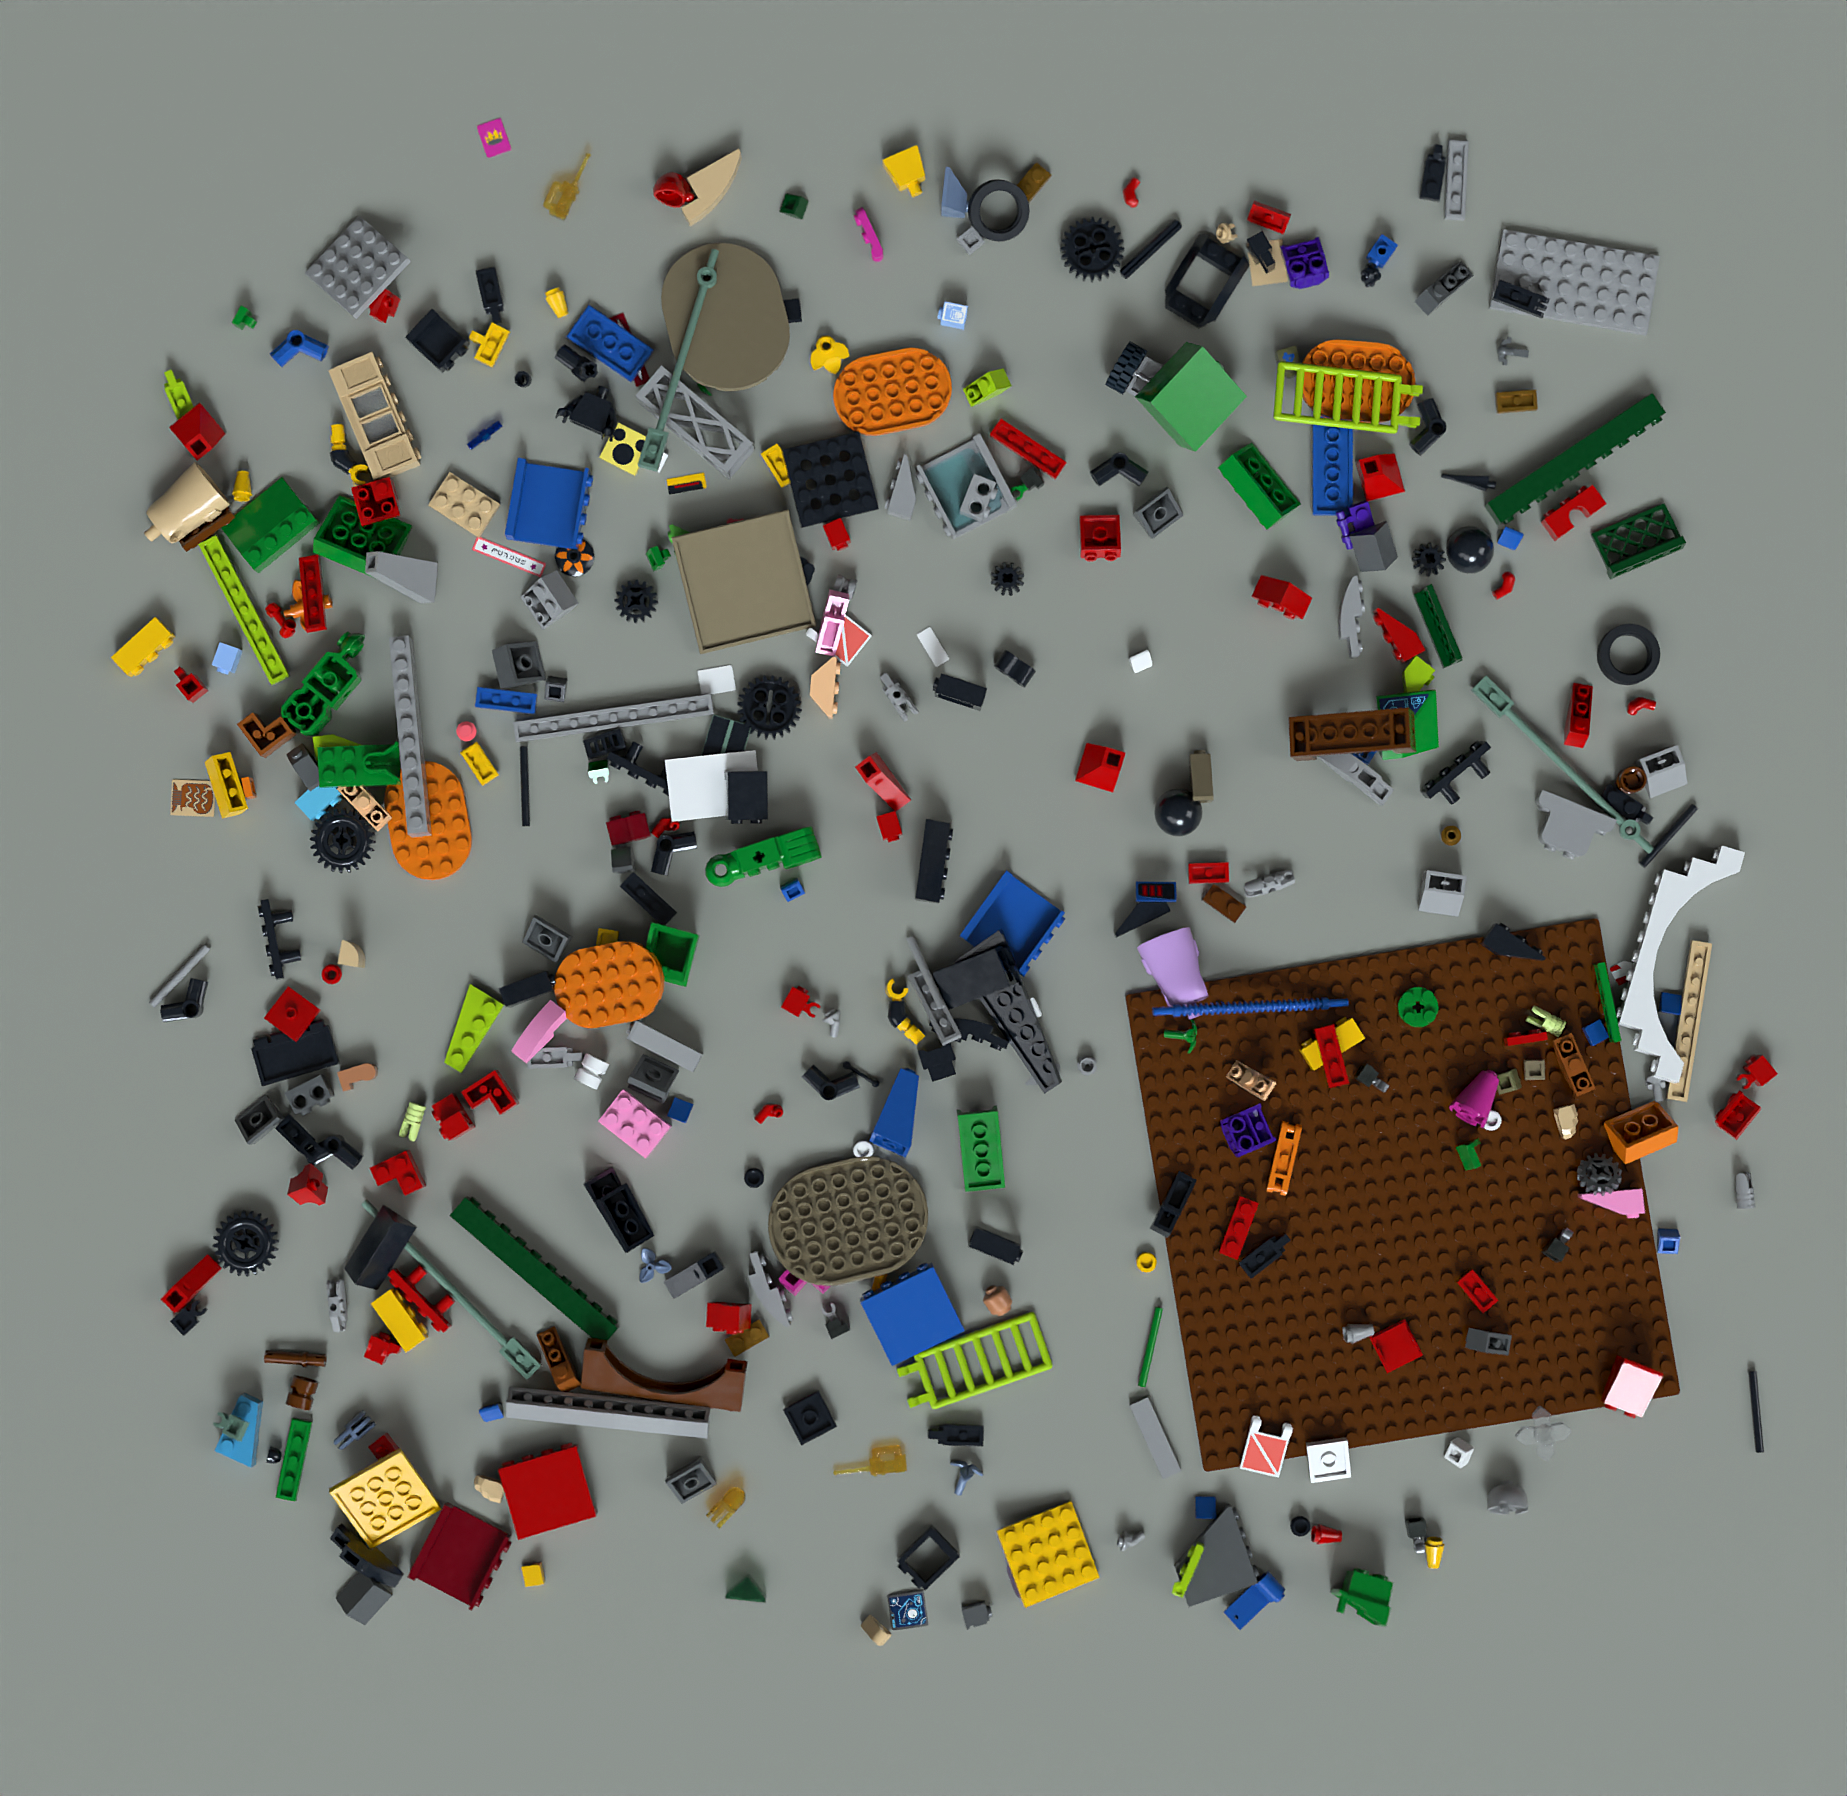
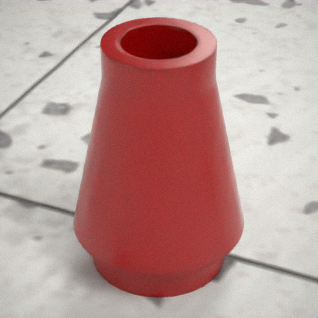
M1318 1524L1312 1527L1311 1540L1316 1542L1317 1545L1334 1542L1340 1543L1342 1541V1531Z

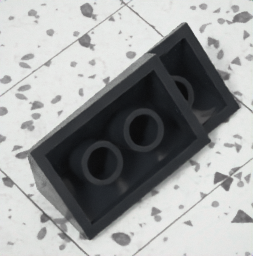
M613 1167L583 1183L625 1253L655 1236L628 1184H621Z
M383 1205L344 1267L354 1284L378 1290L408 1244L417 1226Z

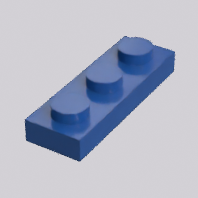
M477 687L475 707L535 714L538 695Z

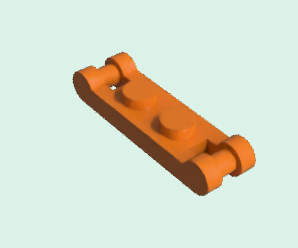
M1286 1121L1281 1122L1269 1180L1266 1186L1267 1192L1272 1193L1276 1191L1280 1192V1195L1286 1196L1302 1125L1296 1124L1294 1126ZM1287 1132L1293 1133L1292 1139L1285 1138ZM1276 1177L1283 1179L1282 1185L1275 1183Z

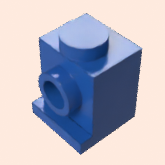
M1381 234L1366 257L1369 260V264L1374 263L1376 268L1380 267L1383 269L1398 244ZM1378 250H1383L1385 254H1379Z

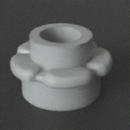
M1083 1056L1080 1062H1078L1077 1068L1081 1071L1082 1075L1089 1076L1096 1072L1097 1062L1093 1057Z

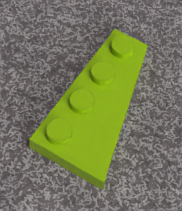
M470 984L444 1063L462 1073L503 1009L504 1004Z

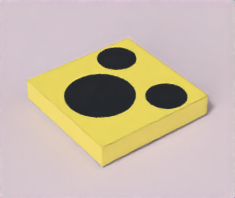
M618 423L613 434V441L610 442V438L608 439L599 458L636 476L640 468L638 467V461L646 436Z

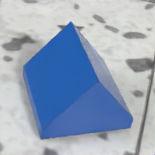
M798 878L780 886L787 902L805 894Z

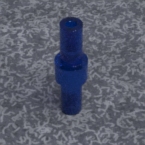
M496 421L486 430L485 428L478 432V436L467 443L468 447L472 450L483 441H488L491 435L503 426L499 421Z

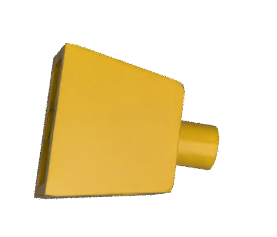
M917 145L882 160L884 169L899 191L908 188L912 197L922 193L919 183L925 181V173Z

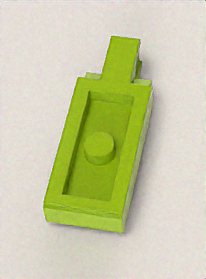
M171 369L164 372L168 383L164 384V389L178 420L194 406L181 378L176 379Z
M1197 1542L1196 1546H1191L1187 1555L1191 1557L1188 1565L1183 1564L1179 1574L1183 1577L1179 1581L1174 1582L1172 1594L1183 1598L1204 1550V1544Z

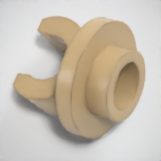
M1219 224L1216 236L1221 243H1228L1238 237L1237 234H1231V229L1235 227L1234 224Z

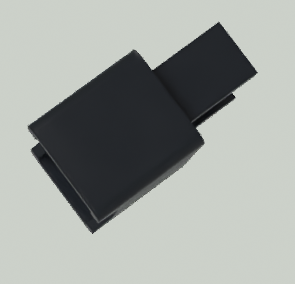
M1261 231L1247 239L1249 247L1247 246L1246 249L1256 265L1260 263L1267 274L1275 269L1276 262L1272 257V246L1264 232Z
M951 1042L929 1052L924 1050L918 1051L923 1070H929L932 1082L956 1074L952 1063L956 1058Z

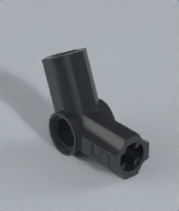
M566 344L557 351L555 359L570 369L571 373L581 381L585 382L590 377L595 378L598 374L597 364L585 356H580Z
M1434 398L1417 404L1425 428L1409 445L1420 456L1442 437L1447 428L1445 421L1441 418ZM1432 425H1438L1441 428V432H1433Z
M1118 452L1089 473L1099 487L1118 474L1135 485L1140 486L1149 471L1130 460L1126 454ZM1120 458L1124 461L1125 465L1117 467L1114 464V460Z
M695 831L663 835L658 838L651 872L668 876L673 852L697 849ZM665 839L671 841V847L668 850L661 848V843Z
M191 978L185 1002L161 1005L160 1013L163 1022L200 1017L203 1013V1003L209 982ZM191 1004H194L197 1008L193 1015L188 1011Z
M813 1064L802 1076L825 1100H833L860 1088L854 1072L831 1081ZM826 1086H832L835 1089V1094L832 1097L824 1095L823 1091Z
M333 1135L318 1143L324 1149L322 1154L316 1151L314 1146L307 1149L316 1159L313 1163L307 1157L306 1159L308 1163L315 1166L334 1155L351 1170H354L364 1156L348 1144L343 1136ZM332 1139L338 1141V1149L331 1147Z

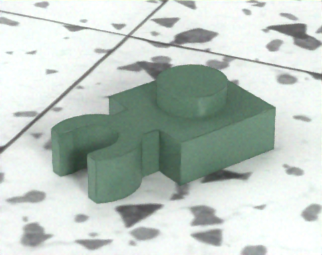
M218 1412L217 1415L222 1417L221 1423L214 1422L213 1425L217 1428H222V1433L232 1439L242 1441L249 1422L236 1415Z

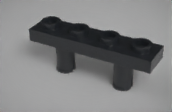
M633 741L625 757H620L612 752L609 753L607 759L611 761L610 766L618 770L621 767L628 770L627 774L637 780L641 777L646 780V785L654 789L658 786L664 789L662 793L669 796L666 765L658 776L636 765L637 763L635 762L643 749L642 745Z
M1487 741L1474 742L1465 755L1463 753L1454 759L1455 763L1452 766L1443 768L1439 772V777L1435 780H1429L1423 786L1422 795L1425 798L1431 799L1438 792H1441L1450 805L1456 803L1460 797L1451 787V781L1470 766L1481 779L1488 776L1491 772L1480 758L1491 746Z
M269 899L260 900L261 905L257 907L259 917H264L265 925H261L263 937H268L269 942L268 945H265L267 957H272L273 963L269 965L271 976H275L276 980L284 979L283 964L301 961L299 949L285 952L279 951L274 927L277 924L294 921L292 910L273 913L270 908Z

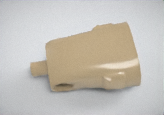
M194 462L148 508L146 514L154 525L146 530L144 534L151 542L162 534L173 544L204 522L213 521L230 505V502L206 471L198 463Z

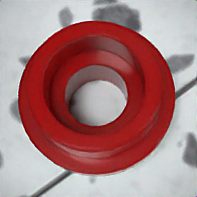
M327 965L322 970V978L328 984H336L342 978V971L337 965ZM332 970L336 973L334 978L329 977V972Z

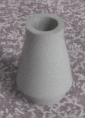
M1371 1323L1347 1324L1342 1329L1345 1342H1350L1351 1344L1374 1335V1328Z

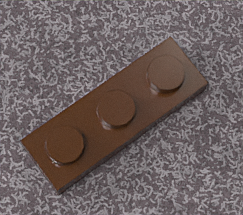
M229 506L213 521L204 522L179 540L182 548L187 552L197 547L207 537L212 536L221 527L228 525L235 518Z

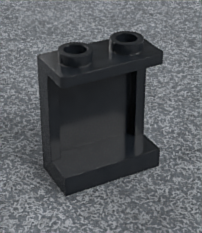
M433 308L405 337L411 345L442 373L445 370L449 371L454 366V361L459 356L462 357L466 354L470 345Z
M767 771L724 772V780L727 781V816H725V820H731V824H743V820H750V824H761L762 820H768Z

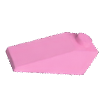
M1641 1188L1613 1190L1611 1194L1605 1191L1604 1196L1600 1192H1597L1596 1196L1593 1195V1192L1578 1194L1580 1199L1619 1214L1627 1215V1218H1637L1640 1213H1645L1643 1191Z

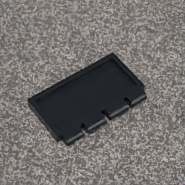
M323 1019L311 1022L309 1025L310 1031L306 1029L297 1042L282 1031L270 1034L272 1042H269L267 1035L253 1039L255 1047L251 1048L262 1087L340 1064L330 1026H325Z

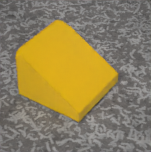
M541 1562L521 1567L525 1587L545 1583Z

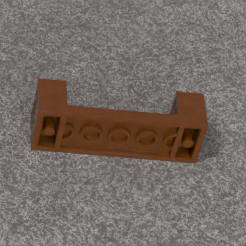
M1409 707L1289 717L1290 757L1296 761L1317 760L1316 756L1392 750L1396 754L1416 752L1414 712Z

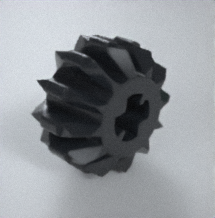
M1429 542L1426 547L1421 544L1419 546L1420 550H1414L1413 553L1417 557H1412L1411 561L1417 562L1413 566L1414 569L1421 568L1418 574L1421 575L1426 571V577H1430L1431 571L1434 575H1437L1438 569H1444L1441 563L1446 562V558L1440 556L1445 552L1444 550L1437 551L1439 545L1432 549V544ZM1428 556H1431V557H1432V558H1431V561H1432V562H1430L1429 564L1426 563V561H1427L1426 558H1427Z
M1003 562V569L996 566L995 569L998 573H991V576L996 578L991 581V585L998 584L994 590L997 592L1002 589V596L1005 595L1006 590H1008L1009 596H1012V589L1018 593L1020 589L1017 585H1024L1023 581L1018 580L1024 578V574H1017L1021 570L1020 567L1013 570L1014 563L1011 562L1010 567L1007 568L1006 563ZM1003 576H1006V577L1012 576V577H1011V581H1012V582L1009 583V582L1007 581L1006 583H1004V582H1003V581H1004V577H1003Z

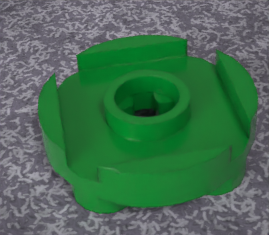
M1414 987L1405 991L1399 998L1397 1011L1399 1017L1409 1026L1424 1027L1435 1020L1438 1013V1001L1431 991L1422 987ZM1417 1001H1419L1420 1005H1423L1420 1013H1417L1412 1008V1006L1416 1005Z

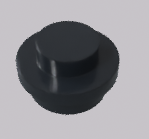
M751 1168L745 1173L744 1181L751 1188L760 1187L764 1182V1174L758 1168Z
M1297 1516L1290 1523L1292 1533L1299 1537L1307 1535L1311 1528L1309 1520L1304 1516Z

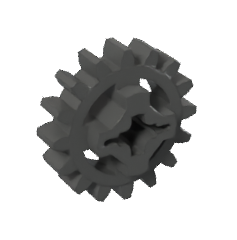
M1594 1153V1158L1588 1155L1586 1161L1581 1160L1580 1166H1578L1577 1180L1581 1181L1580 1187L1586 1186V1192L1592 1190L1595 1196L1597 1192H1600L1602 1196H1604L1605 1191L1611 1194L1613 1188L1617 1189L1621 1182L1622 1170L1618 1169L1619 1163H1612L1613 1157L1606 1159L1605 1154L1598 1157L1597 1153Z

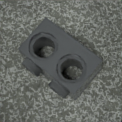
M319 1075L285 1092L294 1114L301 1113L302 1116L312 1112V1107L318 1104L322 1107L330 1103V1098L334 1097L324 1075ZM318 1086H321L324 1090V1094L320 1098L315 1094V1089ZM300 1095H303L306 1099V1103L302 1107L297 1103V1098Z

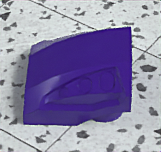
M1319 237L1285 247L1284 245L1280 246L1291 287L1303 289L1316 286L1329 278V270Z
M1261 1104L1220 1120L1226 1141L1236 1157L1276 1141L1263 1116Z

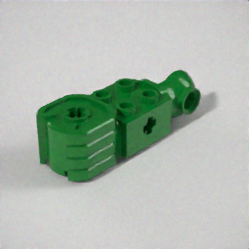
M348 631L344 633L337 642L339 649L336 653L326 652L301 682L304 686L296 689L282 705V718L300 729V733L306 737L319 735L332 718L331 709L333 708L337 711L362 681L360 673L350 666L347 661L350 657H356L362 650L365 635L360 633L351 634ZM306 710L309 711L308 715L304 714Z
M808 826L727 854H717L707 862L705 874L708 881L714 886L725 887L732 884L734 880L745 878L747 874L749 877L761 874L760 870L767 868L769 871L780 867V863H783L785 869H790L820 859L822 855L813 828ZM758 855L763 856L761 862L757 860ZM719 865H725L727 868L723 876L716 874V868Z

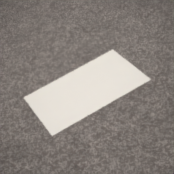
M756 751L665 760L672 822L727 816V781L724 780V772L758 771Z

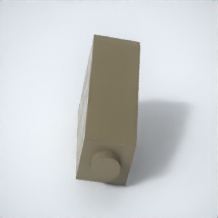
M1195 750L1194 754L1189 755L1190 792H1192L1193 801L1211 803L1214 800L1211 754H1206V750Z

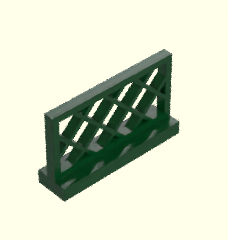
M1665 503L1591 534L1595 546L1608 570L1607 574L1610 579L1682 550L1686 544ZM1662 510L1665 516L1664 522L1652 519L1654 513ZM1642 519L1647 521L1648 524L1646 529L1642 530L1634 527L1635 522ZM1650 523L1661 526L1659 535L1647 532ZM1620 527L1630 529L1627 538L1616 535L1617 529ZM1663 528L1672 530L1675 537L1670 539L1661 537ZM1632 530L1643 534L1640 543L1629 539ZM1603 534L1612 537L1609 546L1601 544L1598 537ZM1645 535L1657 539L1654 546L1649 547L1642 544ZM1614 538L1625 542L1622 551L1611 547ZM1627 543L1638 547L1635 554L1624 552ZM1612 551L1620 554L1618 561L1610 564L1607 558L1608 552Z
M1430 584L1422 591L1414 594L1413 597L1444 669L1463 660L1433 585Z

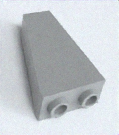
M368 552L366 554L365 573L419 603H434L438 563L383 552Z
M641 1021L631 1022L626 1031L629 1034L627 1039L691 1072L695 1071L703 1056L702 1053Z

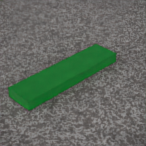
M1605 962L1594 964L1609 1041L1611 1043L1620 1042L1622 1040Z
M294 1417L291 1420L275 1498L297 1501L313 1421Z

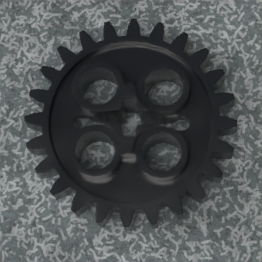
M1091 217L1090 222L1083 218V224L1076 221V228L1070 225L1069 230L1071 233L1065 232L1064 236L1067 239L1061 240V244L1065 245L1060 247V252L1065 253L1061 256V260H1067L1064 263V267L1071 266L1069 273L1076 271L1075 278L1083 275V281L1090 277V281L1093 282L1094 277H1097L1100 282L1102 275L1108 279L1109 271L1115 273L1114 266L1120 267L1121 263L1118 260H1123L1124 257L1120 254L1125 250L1124 247L1120 246L1124 240L1117 239L1121 233H1114L1116 226L1114 225L1109 228V221L1102 224V218H1099L1098 222H1095L1094 217ZM1102 234L1105 239L1103 241H1096L1094 236ZM1083 239L1086 244L1084 246H1077L1075 241ZM1090 246H1092L1093 249H1096L1095 253H1092V251L1089 250ZM1076 252H1083L1080 255L1075 254ZM1101 253H1107L1110 256V258L1108 260H1102L1100 259L1099 255ZM1088 258L1091 263L1089 265H1082L1080 260Z
M763 675V681L761 682L756 677V684L749 681L750 689L743 687L745 695L739 694V698L743 700V702H737V706L742 707V709L737 711V714L743 715L739 721H746L744 729L751 727L750 734L756 731L757 738L761 734H764L765 740L768 739L769 735H772L773 740H775L776 734L783 738L784 730L790 733L789 726L796 727L793 720H800L796 713L802 712V709L797 708L802 702L795 700L799 697V693H792L795 687L788 688L789 681H786L784 684L781 683L782 677L774 681V675L771 676L770 680H767L766 676ZM772 690V691H773V697H772V707H773V708L771 709L770 724L767 725V724H766V716H767V708H766V707H767V705H768L769 691ZM758 692H762L766 695V699L758 701L755 695ZM781 694L785 696L786 701L778 703L775 697ZM761 712L764 718L757 721L753 718V714ZM781 714L784 720L781 723H777L773 720V716Z

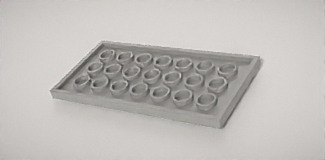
M1503 230L1489 309L1533 316L1492 300L1499 280H1503L1549 298L1548 304L1540 302L1547 306L1546 311L1537 310L1544 313L1543 318L1646 336L1660 256Z

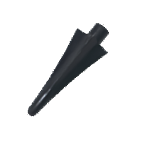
M1444 473L1441 475L1442 478L1460 482L1485 492L1487 488L1495 489L1496 481L1489 480V476H1463Z

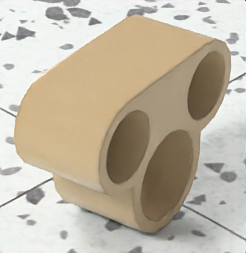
M869 1615L860 1625L878 1646H883L892 1636L891 1632L872 1615Z

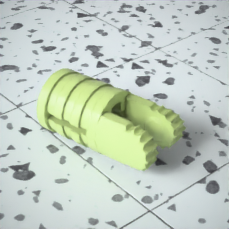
M1533 1006L1531 1010L1543 1017V1021L1532 1016H1528L1525 1021L1559 1037L1566 1025V1021L1551 1015V1013L1537 1006Z
M409 1102L399 1136L404 1138L408 1135L409 1131V1140L415 1141L426 1106Z

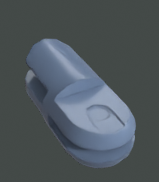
M364 1410L345 1425L346 1429L334 1440V1444L337 1445L350 1434L338 1449L343 1450L352 1441L360 1440L377 1425L373 1421L358 1433L371 1420L369 1416H366L355 1427L352 1426L366 1413Z

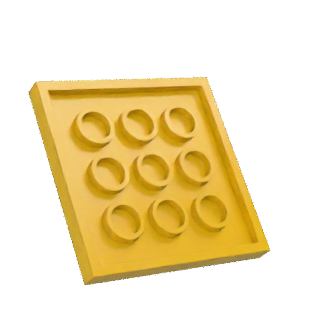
M401 1448L329 1488L332 1497L370 1549L441 1510V1505Z
M1072 1501L996 1530L1025 1608L1100 1578Z

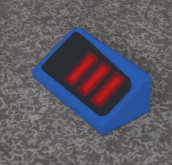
M1136 881L1135 902H1177L1176 882Z

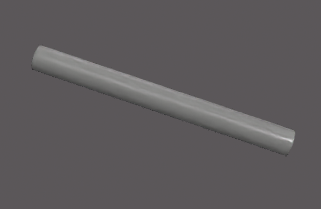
M914 936L907 938V942L937 1008L942 1009L945 1007L944 1001Z
M204 944L149 1003L155 1008L210 951V948Z

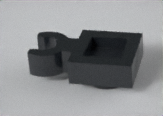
M200 1300L193 1302L191 1310L185 1307L170 1321L183 1336L200 1322L196 1317L205 1314L208 1310L207 1308H204L202 1311L197 1310L196 1307L201 1302Z

